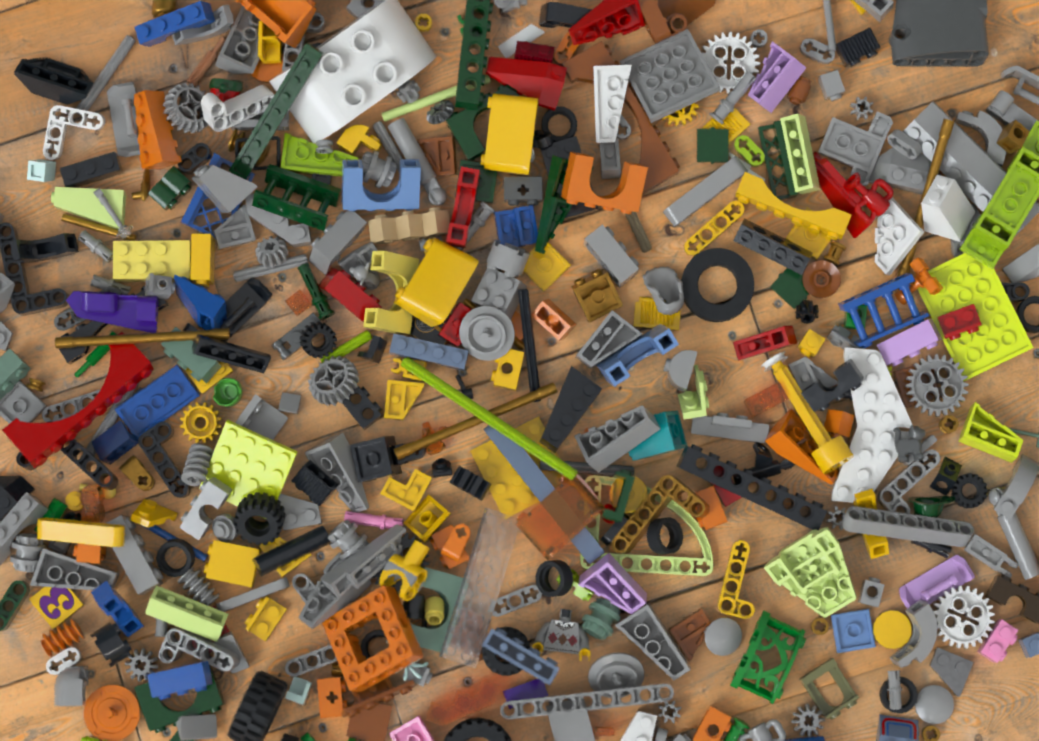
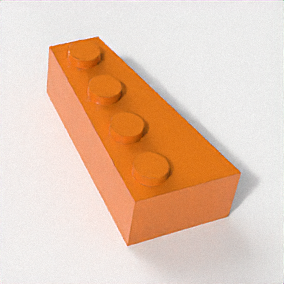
M143 90L134 94L142 169L162 170L182 162L181 156H177L176 153L178 148L177 141L172 138L171 131L174 130L173 126H171L172 123L166 120L168 114L163 113L166 109L163 106L165 102L164 91Z

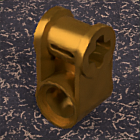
M134 455L119 467L125 476L139 489L149 491L154 487V478ZM142 478L147 479L148 484L146 486L142 484Z

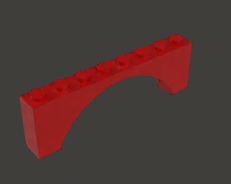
M134 344L108 345L110 348V366L106 380L96 397L78 413L68 418L48 423H29L16 418L2 430L34 468L43 465L49 456L59 452L67 441L73 440L78 432L83 428L89 427L96 417L103 415L108 407L113 403L119 402L125 393L132 391L137 386V383L151 375L154 370L151 362Z

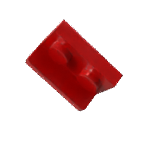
M458 302L438 335L456 347L462 345L459 335L460 325L465 315L471 309Z
M974 304L937 317L945 339L949 338L950 341L960 338V333L968 331V334L979 331V326H982Z

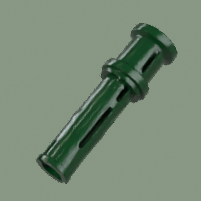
M305 263L299 266L297 269L313 299L312 305L316 307L320 315L318 317L319 320H325L333 316L335 312L331 310L327 302L328 297L322 294L309 264Z

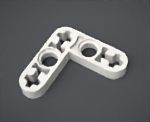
M60 105L54 106L50 111L43 146L44 157L49 160H57L61 157L67 125L100 130L105 125L104 116L95 112ZM61 109L62 113H66L69 115L68 118L59 117L58 119V116L55 115V112H59V110ZM77 112L82 115L80 123H75L73 120V115ZM96 116L100 120V124H96V127H94V123L86 122L87 118L95 119ZM55 127L61 131L58 138H53L51 135V131ZM50 140L59 141V144H54V150L57 153L51 157V153H48V150L53 148V143L49 142Z

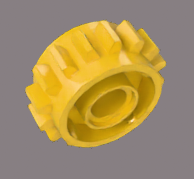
M196 402L195 407L188 406L190 409L188 412L183 411L185 417L180 418L183 421V425L180 428L186 430L183 432L184 436L190 435L189 441L195 438V443L199 444L200 440H202L204 444H207V439L213 441L214 435L219 436L217 430L222 428L219 425L222 418L217 417L220 413L218 410L213 412V405L208 408L206 402L202 406ZM200 418H205L206 425L203 428H198L196 425L197 420Z

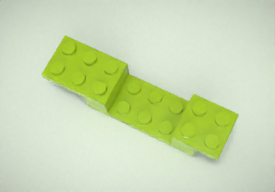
M1038 120L1032 126L1022 148L1018 150L1007 168L1006 175L959 249L991 269L995 267L1002 253L1011 244L1039 196Z

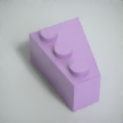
M773 41L770 45L772 49L768 57H765L763 60V69L760 74H757V79L754 81L748 96L770 113H772L806 69L803 64Z
M928 319L877 344V347L886 365L892 364L894 367L903 363V358L907 356L913 358L921 354L919 350L925 347L929 350L937 346V342L942 340L933 319Z
M610 553L602 557L579 577V586L592 590L597 596L610 600V603L630 614H633L646 604L647 593Z

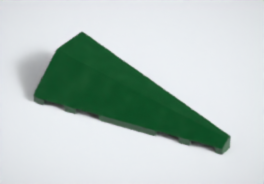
M552 155L535 251L542 254L546 252L544 248L548 241L554 238L556 227L558 224H562L573 205L566 203V199L561 197L569 159Z

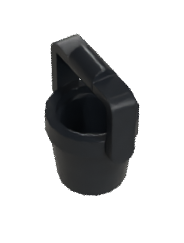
M417 593L410 601L404 600L402 606L407 617L422 619L421 627H426L425 595Z

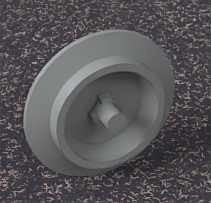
M480 306L472 309L465 315L460 325L459 335L463 347L469 351L470 355L480 360L491 361L501 358L510 350L514 342L515 331L511 319L502 310L492 306Z
M626 653L607 654L596 660L591 666L588 673L589 684L594 691L641 686L644 680V668L641 662L632 655ZM624 691L621 693L620 698L628 696L630 693ZM607 693L602 695L603 697L612 698Z

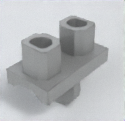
M494 0V4L496 7L501 8V13H508L514 9H519L520 6L527 5V0Z

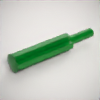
M112 331L109 335H117V334ZM98 345L74 375L79 378L91 365L94 366L110 350L109 346Z

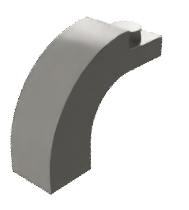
M222 5L213 12L215 22L172 34L174 44L195 43L213 38L230 30L231 25L234 23L230 6Z
M968 111L959 112L956 115L955 123L977 130L985 140V152L1001 167L1005 160L1006 151L996 143L1003 130L999 123L983 111H979L976 117Z
M1024 454L1020 456L1012 470L1013 474L1006 489L994 507L995 511L1009 519L1013 517L1037 476L1039 470L1038 462Z
M921 599L905 610L913 625V634L910 641L889 657L893 664L900 668L908 666L913 659L921 663L929 655L936 641L937 621L930 605Z

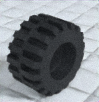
M255 492V495L252 493L248 494L247 498H242L234 518V528L237 529L236 533L241 535V539L248 540L247 543L252 544L254 542L256 545H260V543L267 545L268 542L272 543L275 541V538L280 536L285 519L284 506H280L281 502L275 500L273 495L270 497L267 496L268 493L260 494V492ZM252 516H261L265 518L267 521L260 522L255 520Z
M512 627L500 628L507 632V638L511 640L514 637L524 642L523 647L530 650L529 641L521 631ZM483 646V659L487 667L494 673L510 676L523 670L511 662L503 663L499 661L494 652Z

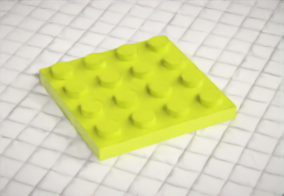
M227 420L209 462L210 467L207 468L206 480L215 477L233 490L226 501L237 507L242 498H247L248 494L251 493L255 495V492H260V494L268 493L267 496L271 497L273 495L275 500H278L298 451Z

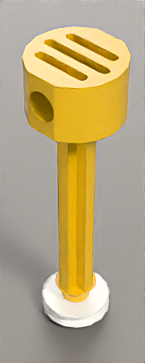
M785 351L772 356L761 367H765L764 372L773 369V375L819 447L811 455L825 475L851 460L854 455L842 436L834 439L830 437L817 414L801 394L802 390L787 365L783 364L788 356L784 355Z

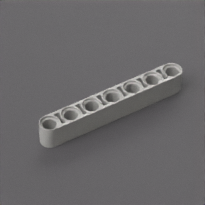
M856 506L849 507L841 521L843 529L849 532L956 547H965L974 533V527L964 521Z

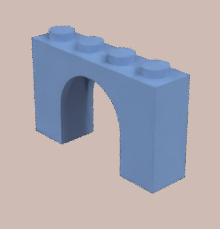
M400 159L398 184L393 190L384 194L372 193L363 186L362 160H342L341 201L343 210L375 211L376 209L393 211L395 209L412 211L419 209L421 176L419 159Z
M659 324L596 366L605 380L615 387L630 377L628 370L636 363L654 353L664 355L678 346L679 343L668 327Z

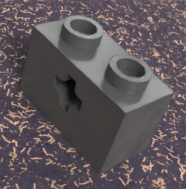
M504 177V203H508L510 206H517L519 202H527V205L530 206L538 205V202H542V177ZM523 187L525 188V191H529L526 192L524 196L521 195V192H517L521 191V188Z

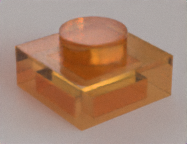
M298 290L285 300L296 316H299L312 306L301 290Z

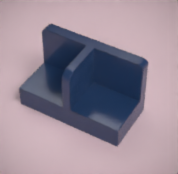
M118 421L92 441L99 459L110 465L139 443L137 436L130 434L122 421Z

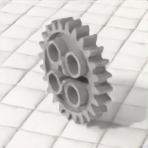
M935 354L933 359L930 355L926 356V361L923 358L919 359L921 365L918 363L913 364L916 370H909L912 376L906 377L910 383L906 384L905 387L911 389V391L906 393L913 396L910 402H917L914 408L921 406V413L928 410V416L935 412L936 417H938L941 411L946 416L948 414L947 409L953 413L955 411L953 406L961 407L958 401H965L962 395L968 394V391L963 388L969 386V384L963 382L967 378V376L961 375L964 368L957 369L959 362L953 365V358L946 361V355L939 359L938 354ZM931 369H933L934 372H935V373H934L935 378H934L933 374L931 373ZM940 369L947 371V378H942L939 375ZM922 374H926L929 377V383L921 381ZM934 383H937V384L940 383V384H941V387H939V388L933 387V384H934ZM946 387L953 390L952 397H948L945 394L944 390ZM928 392L934 394V402L927 400L926 394ZM939 393L943 398V402H941L939 399Z

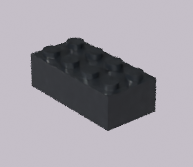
M577 136L554 142L545 148H540L547 176H549L552 155L569 159L570 151L582 153ZM578 202L577 205L573 204L563 222L596 213L599 209L598 205H596V208L584 206L585 203Z

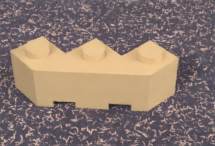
M440 207L430 208L429 212L423 214L405 211L402 212V216L395 218L382 214L368 221L370 241L373 244H387L399 240H417L430 236V238L448 234L450 224L448 210H440Z

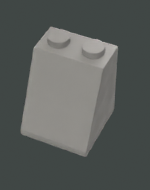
M201 165L193 172L195 176L191 178L222 213H230L257 188L256 184L214 165Z

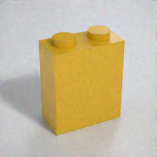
M191 234L190 280L195 285L209 288V285H214L215 239L211 234Z
M214 540L213 544L210 543L208 555H210L209 563L206 562L204 574H206L208 579L253 588L257 568L252 559L259 556L261 550Z

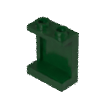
M621 469L619 472L616 471L613 477L623 480L624 483L615 511L604 509L601 518L617 523L622 522L635 479L634 476H631L632 472Z

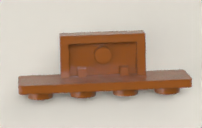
M388 677L363 692L352 691L357 704L344 709L342 717H354L362 709H373L377 706V703L384 701V703L389 702L395 698V695L400 693L405 695L412 691L415 682L411 680L394 688Z

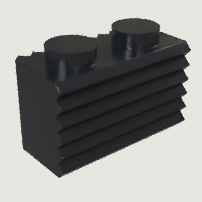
M871 28L865 29L836 44V51L844 67L848 65L854 67L860 64V60L865 57L867 59L878 55L877 51L881 48Z
M311 460L304 464L292 479L296 488L306 493L309 499L318 506L327 501L339 486Z

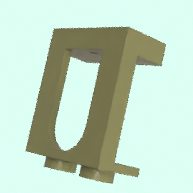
M830 658L799 679L818 709L823 712L824 718L828 719L830 717L831 720L841 714L840 710L844 707L849 709L857 704L856 699L859 698L838 668L834 658ZM829 671L843 693V701L836 707L826 703L813 683L815 679Z

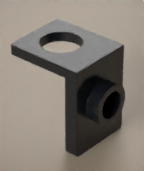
M944 457L938 474L930 484V488L947 496L958 478L962 465ZM937 482H945L947 488H940Z

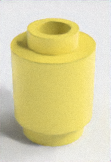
M430 597L425 601V619L430 625H439L444 619L445 603L440 597Z

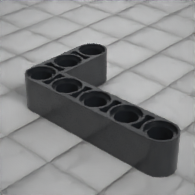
M1 223L0 250L5 275L15 285L18 283L23 285L20 292H15L13 289L10 297L13 310L19 315L27 316L66 307L68 305L66 299L69 297V294L63 289L56 288L30 294L24 263L14 261L12 255H7V249L11 247L10 242L19 240L17 230L10 223ZM6 228H11V234L4 237L3 231ZM18 265V272L11 274V267ZM63 293L64 300L57 303L56 296ZM44 297L45 304L42 307H38L37 300ZM21 302H26V309L19 311L18 305Z
M75 438L70 441L69 446L65 448L64 445L62 446L61 451L98 485L106 490H113L117 487V476ZM83 451V457L77 460V455ZM21 452L18 453L16 457L18 465L30 471L36 469L30 463L25 464L26 458ZM97 464L96 470L91 472V466ZM110 476V482L104 484V479Z

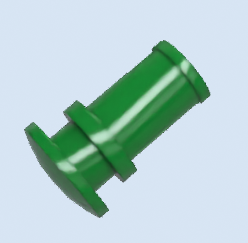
M733 717V720L736 722L731 725V729L723 741H737L740 735L745 733V728L750 729L749 725L742 719Z

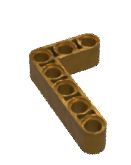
M665 475L657 482L614 537L611 545L612 549L621 554L630 553L647 532L650 523L658 518L672 499L692 516L699 518L706 517L710 507L705 500L678 478ZM671 479L673 487L668 490L666 483ZM686 491L688 498L683 502L681 494ZM657 495H660L661 502L656 505L654 499ZM701 503L703 507L702 511L699 514H697L695 511V507L697 504ZM648 510L650 513L649 518L644 520L643 512ZM633 525H636L638 528L635 535L631 533ZM622 540L626 543L623 550L619 548V543Z

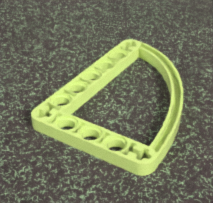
M590 475L585 479V482L587 483L591 479H595V482L598 483V486L594 488V493L598 492L597 498L601 504V485L611 486L618 478ZM647 487V493L649 494L652 489ZM657 495L654 500L660 503L661 496ZM583 497L582 523L599 543L600 509L598 507L594 509L588 508L586 505L587 499ZM673 500L666 507L682 518L691 528L701 546L703 558L610 553L621 566L624 558L632 559V567L629 569L624 568L627 572L707 576L713 571V555L706 534L691 514ZM588 517L595 518L596 526L588 528L585 520ZM580 553V564L584 569H589L592 565L595 564L591 563V565L588 567L587 564L583 562V559L585 558ZM608 553L602 554L601 557H600V559H601L602 557H604V556H605L606 554H608ZM643 559L651 560L652 567L649 570L641 567ZM663 560H669L671 562L670 570H662L660 563ZM682 561L690 563L689 571L683 572L680 569ZM693 561H697L696 565H702L703 562H706L710 569L706 570V573H702V569H696V573H693Z

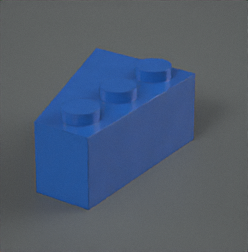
M208 661L147 675L152 698L159 696V700L171 698V693L177 692L178 696L189 694V689L195 688L196 692L206 690L207 685L213 684Z

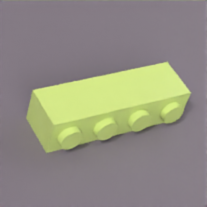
M794 114L780 118L795 192L806 194L820 190L805 116Z
M157 585L145 611L147 615L215 642H218L229 615Z

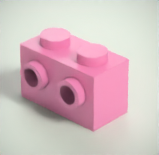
M1002 619L997 620L992 628L993 630L988 634L989 637L984 640L977 651L993 663H998V661H1002L1007 655L1005 650L1009 644L1013 645L1018 637L1016 635L1018 630Z

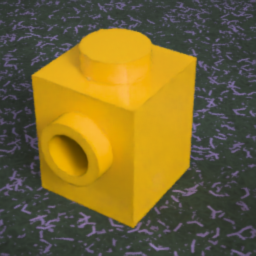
M809 329L797 348L800 349L803 355L814 357L825 341V338Z

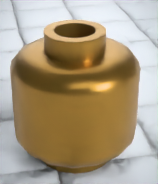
M153 0L152 16L154 18L177 10L176 0Z

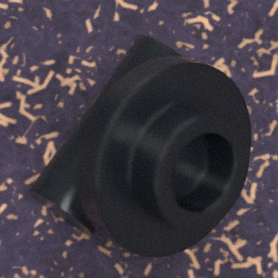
M444 458L437 459L432 464L433 478L451 476V462Z

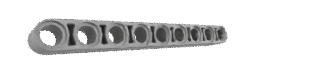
M654 684L514 700L503 703L500 712L506 719H517L666 702L672 699L674 691L668 684ZM662 687H667L670 691L667 698H662L659 694ZM643 689L650 691V698L648 700L640 698V692ZM624 691H628L631 694L630 701L626 703L620 699V695ZM606 693L612 697V701L608 705H604L601 702L602 695ZM584 696L592 698V704L589 707H584L581 703ZM565 698H570L573 701V706L570 709L562 707V701ZM550 700L553 702L554 707L551 711L543 709L542 704L544 701ZM527 702L534 705V711L530 714L523 711V706ZM506 705H512L515 708L513 715H505L503 709Z

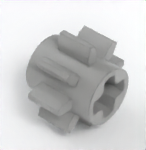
M408 80L398 87L399 91L396 94L403 103L406 101L412 103L419 98L418 91L421 88L414 80Z
M856 97V104H850L854 108L850 114H855L857 116L856 120H859L860 117L867 120V113H873V110L870 109L873 102L869 103L866 101L867 97L863 100ZM860 105H863V106H864V111H863V112H860V111H859V110H860V108H859Z
M837 506L834 507V513L828 511L831 517L826 522L833 524L832 529L839 526V529L843 530L841 521L836 523L834 515L841 514V519H843L845 507L841 511L838 510Z
M674 700L671 704H668L666 701L663 707L658 706L659 709H662V713H659L658 716L665 717L664 723L668 719L675 723L674 718L676 716L681 717L677 714V710H680L681 707H675ZM668 706L671 709L674 708L675 710L674 712H672L673 716L671 717L668 714L665 715L664 713L665 711H667L666 707Z

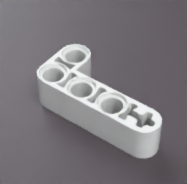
M265 85L257 86L225 102H222L214 93H207L201 100L204 120L214 131L221 132L264 112L275 94Z

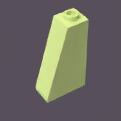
M55 187V192L51 193V203H54V206L59 210L118 230L124 227L126 192L124 190L101 189L108 203L123 224L120 228L100 203L99 198L93 193L98 189Z

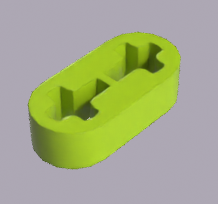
M740 135L736 138L734 148L752 167L762 165L765 159L763 151L746 135ZM739 140L742 142L747 141L746 147L749 149L748 151L744 147L739 148ZM750 152H752L754 155L759 154V155H760V158H759L760 162H758V161H754V162H753V161H752L753 156L750 154Z

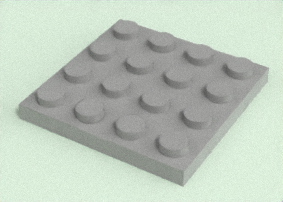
M688 29L620 61V65H632L629 81L651 123L720 91L718 82Z

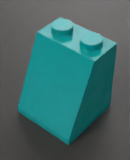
M667 411L654 415L660 430L628 452L633 461L685 448L687 442L678 411Z

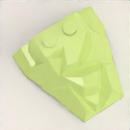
M828 527L812 530L779 551V554L764 566V569L776 584L786 587L790 590V594L794 597L796 595L800 597L808 607L824 618L857 599L840 544Z

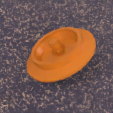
M102 686L88 697L84 706V721L88 730L95 737L106 741H119L129 736L137 727L140 719L139 703L134 694L122 686Z

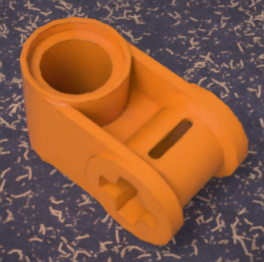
M466 524L456 525L447 539L441 554L458 562L471 535L469 526ZM464 527L467 535L459 538L457 529Z

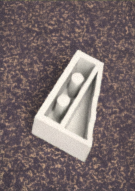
M637 711L620 741H652L657 715Z

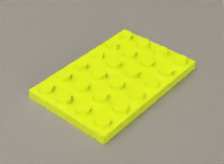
M963 253L928 271L931 277L937 278L943 289L936 295H931L926 287H919L918 291L951 358H953L954 364L959 362L958 370L964 368L961 375L967 376V378L963 382L1034 348L994 268L991 269L968 254ZM974 304L982 326H979V331L968 334V331L960 333L961 337L952 341L949 338L945 339L937 317Z

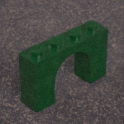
M501 85L497 88L498 91L495 92L496 94L519 96L516 93V89L509 85ZM491 93L483 95V102L478 105L477 110L464 108L465 110L459 113L457 111L453 112L446 120L448 128L467 161H473L482 154H485V149L475 134L473 126L475 119L480 113L491 109L487 108L488 97L493 95Z
M209 664L213 684L207 685L206 690L198 691L194 703L184 711L171 710L162 700H159V696L152 698L149 682L134 687L149 732L155 730V733L167 730L166 726L172 723L175 727L181 716L203 715L202 712L210 710V713L222 710L221 705H224L225 702L212 665Z

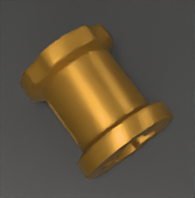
M831 241V247L823 259L834 265H839V259L847 248L838 242Z
M948 415L939 421V429L945 434L956 431L959 426L958 419L952 415ZM947 420L953 423V426L950 428L945 427Z

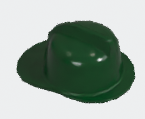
M953 496L910 497L908 500L913 503L914 515L937 518L941 514L944 504L953 502L956 498Z

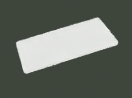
M530 24L499 45L498 48L504 57L508 58L515 53L517 41H527L530 43L544 34L545 31Z

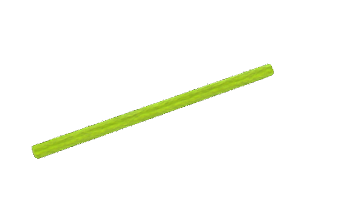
M409 357L403 359L401 362L403 368L568 479L573 480L578 473L576 469Z

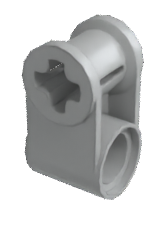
M299 573L293 577L292 585L306 604L308 598L312 597L316 590V584L304 573ZM300 576L304 577L307 582L305 587L302 588L296 585V579Z

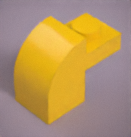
M354 125L347 128L337 141V146L352 156L356 154L361 144L377 152L382 148L378 138L373 135L367 136L370 129L364 125Z

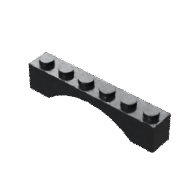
M145 286L141 288V292L136 294V296H145ZM158 299V311L168 306L166 300ZM92 320L88 324L83 323L75 328L76 331L70 335L66 333L61 337L97 336L108 324ZM90 346L60 348L59 350L66 362L71 365L86 356Z

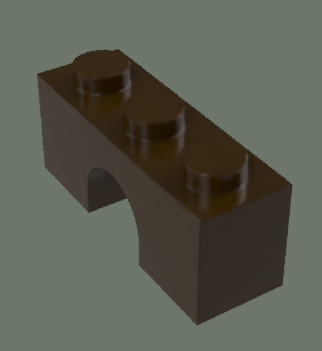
M1001 575V577L995 576L985 597L1001 606H1005L1010 597L1017 596L1023 604L1019 615L1039 624V593L1036 592L1034 595L1028 592V587L1020 583L1018 586L1011 583L1012 579L1005 575Z

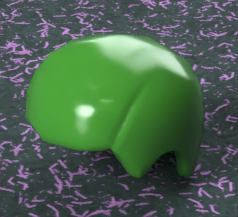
M227 377L221 379L214 386L213 399L218 405L231 407L240 402L243 395L242 386L236 379Z

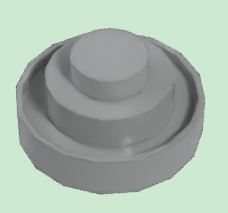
M220 514L213 520L212 530L220 541L230 542L238 536L236 533L237 529L234 528V517L230 514Z

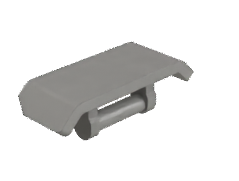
M1020 66L1009 67L1001 73L1002 79L1012 76L1019 80L1013 94H1018L1039 105V96L1021 88L1023 83H1026L1039 90V76Z
M133 82L113 85L107 90L118 156L122 157L140 155L134 106L136 89Z

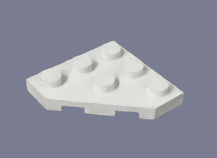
M893 197L889 200L890 206L886 212L877 217V228H875V243L877 244L875 263L886 275L893 273L924 233Z

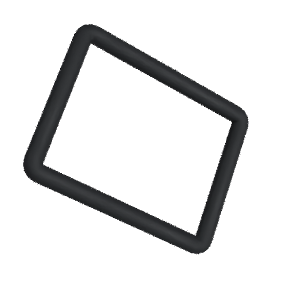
M273 136L271 140H277V165L275 166L280 167V137ZM238 138L235 140V159L239 154V142H246L248 138ZM257 166L252 171L267 170L268 166Z

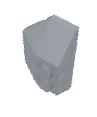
M891 148L878 157L869 178V183L873 184L875 180L881 178L892 188L922 194L932 162L924 154H920L916 159H909L896 149Z

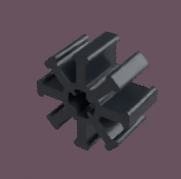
M458 466L450 480L452 485L481 501L491 486L490 482L461 466Z

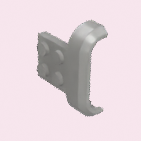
M877 111L868 131H865L832 117L818 153L853 167L850 176L858 172L861 177L860 183L866 186L869 183V178L887 134L893 125V121L890 116Z

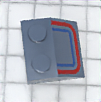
M879 714L876 741H919L918 720Z

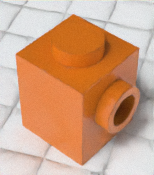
M828 409L824 427L830 434V437L842 436L849 438L854 415L844 411Z

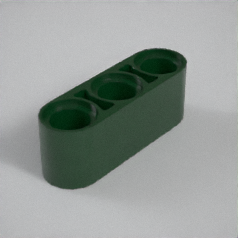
M14 581L0 601V618L4 621L0 631L8 629L29 595L30 586L27 582ZM22 584L24 587V592L21 595L16 593V586ZM8 601H12L14 604V608L10 612L5 608Z

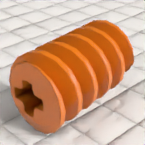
M72 618L70 619V626L64 622V629L56 626V633L50 629L49 637L45 633L42 634L43 640H41V644L49 657H52V651L56 654L59 653V647L65 650L66 644L69 646L73 645V640L78 643L80 642V637L85 639L81 628Z

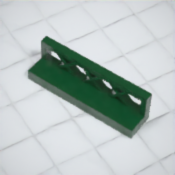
M781 120L775 121L772 125L758 127L771 192L780 200L796 197L798 193L795 192ZM774 130L775 137L772 142L764 138L763 131ZM771 146L778 150L779 155L776 160L768 156L767 152ZM774 165L782 169L783 174L779 179L772 175L771 170ZM779 183L786 187V195L777 196L775 188Z

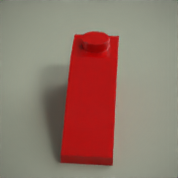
M793 325L782 326L733 342L738 361L798 344Z

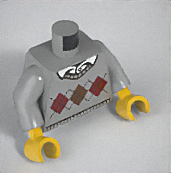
M560 609L559 620L551 619V622H546L537 632L532 648L541 652L540 656L543 650L579 654L581 662L582 656H588V661L591 660L589 639L582 626H579L576 622H571L572 610Z

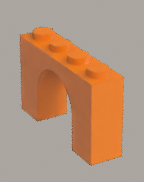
M570 151L561 197L566 199V203L577 205L578 202L585 203L584 206L596 208V205L603 206L602 209L614 211V208L621 209L620 212L625 214L639 212L648 167L624 161L618 187L608 195L598 196L590 187V174L594 157Z

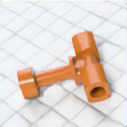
M918 257L910 263V266L916 273L914 276L915 281L909 287L911 293L919 287H926L931 295H936L943 289L937 278L931 277L928 273L929 267L922 258ZM899 289L894 295L901 304L905 305L907 303L902 290Z

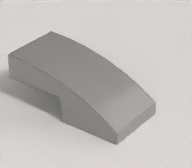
M373 242L367 243L338 261V264L353 277L354 275L350 273V268L358 265L365 266L367 262H370L371 266L372 251L378 250Z

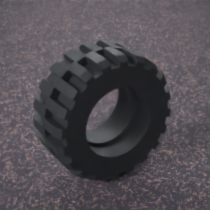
M257 671L232 720L228 731L229 738L234 741H263L288 687L287 683L264 671Z
M470 718L458 723L449 731L444 741H467L473 737H483L489 741H512L501 725L484 718Z

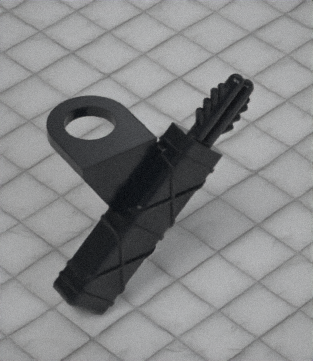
M755 442L753 444V449L756 453L755 466L747 470L755 473L753 477L761 479V477L768 478L778 475L782 469L787 470L796 464L787 459L781 463L778 460H773L768 448L761 443ZM738 474L733 475L736 484L739 482L740 477Z

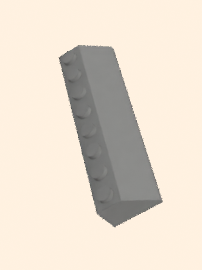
M934 101L903 131L920 144L922 153L931 162L939 139L943 119L953 121ZM954 123L940 171L948 178L955 179L963 193L983 212L1007 172L965 131ZM1036 201L1016 235L1039 213V204Z

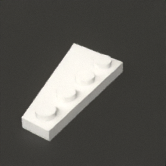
M632 65L593 66L596 143L615 142Z

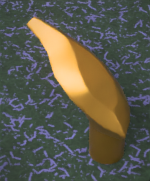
M149 169L144 170L141 191L132 193L133 200L142 199V201H145L150 191Z

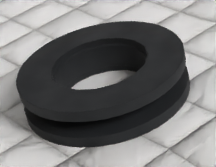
M713 248L700 252L687 264L681 278L686 306L697 317L709 322H725L737 317L748 306L754 293V276L750 266L739 254L728 249ZM720 266L732 272L736 279V293L730 301L724 304L709 303L699 292V277L703 271L710 267Z

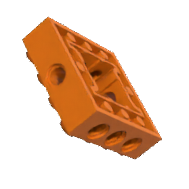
M383 585L322 622L350 691L363 692L424 657L395 587ZM372 619H379L390 647L366 659L358 644V637L348 633L357 628L364 627V624Z

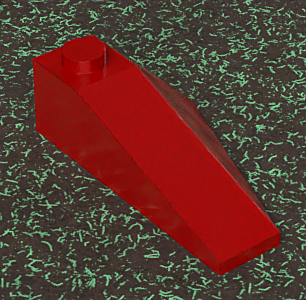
M489 56L485 74L505 86L509 85L516 89V93L521 96L524 94L527 97L538 98V106L556 110L565 82L567 68L550 62Z

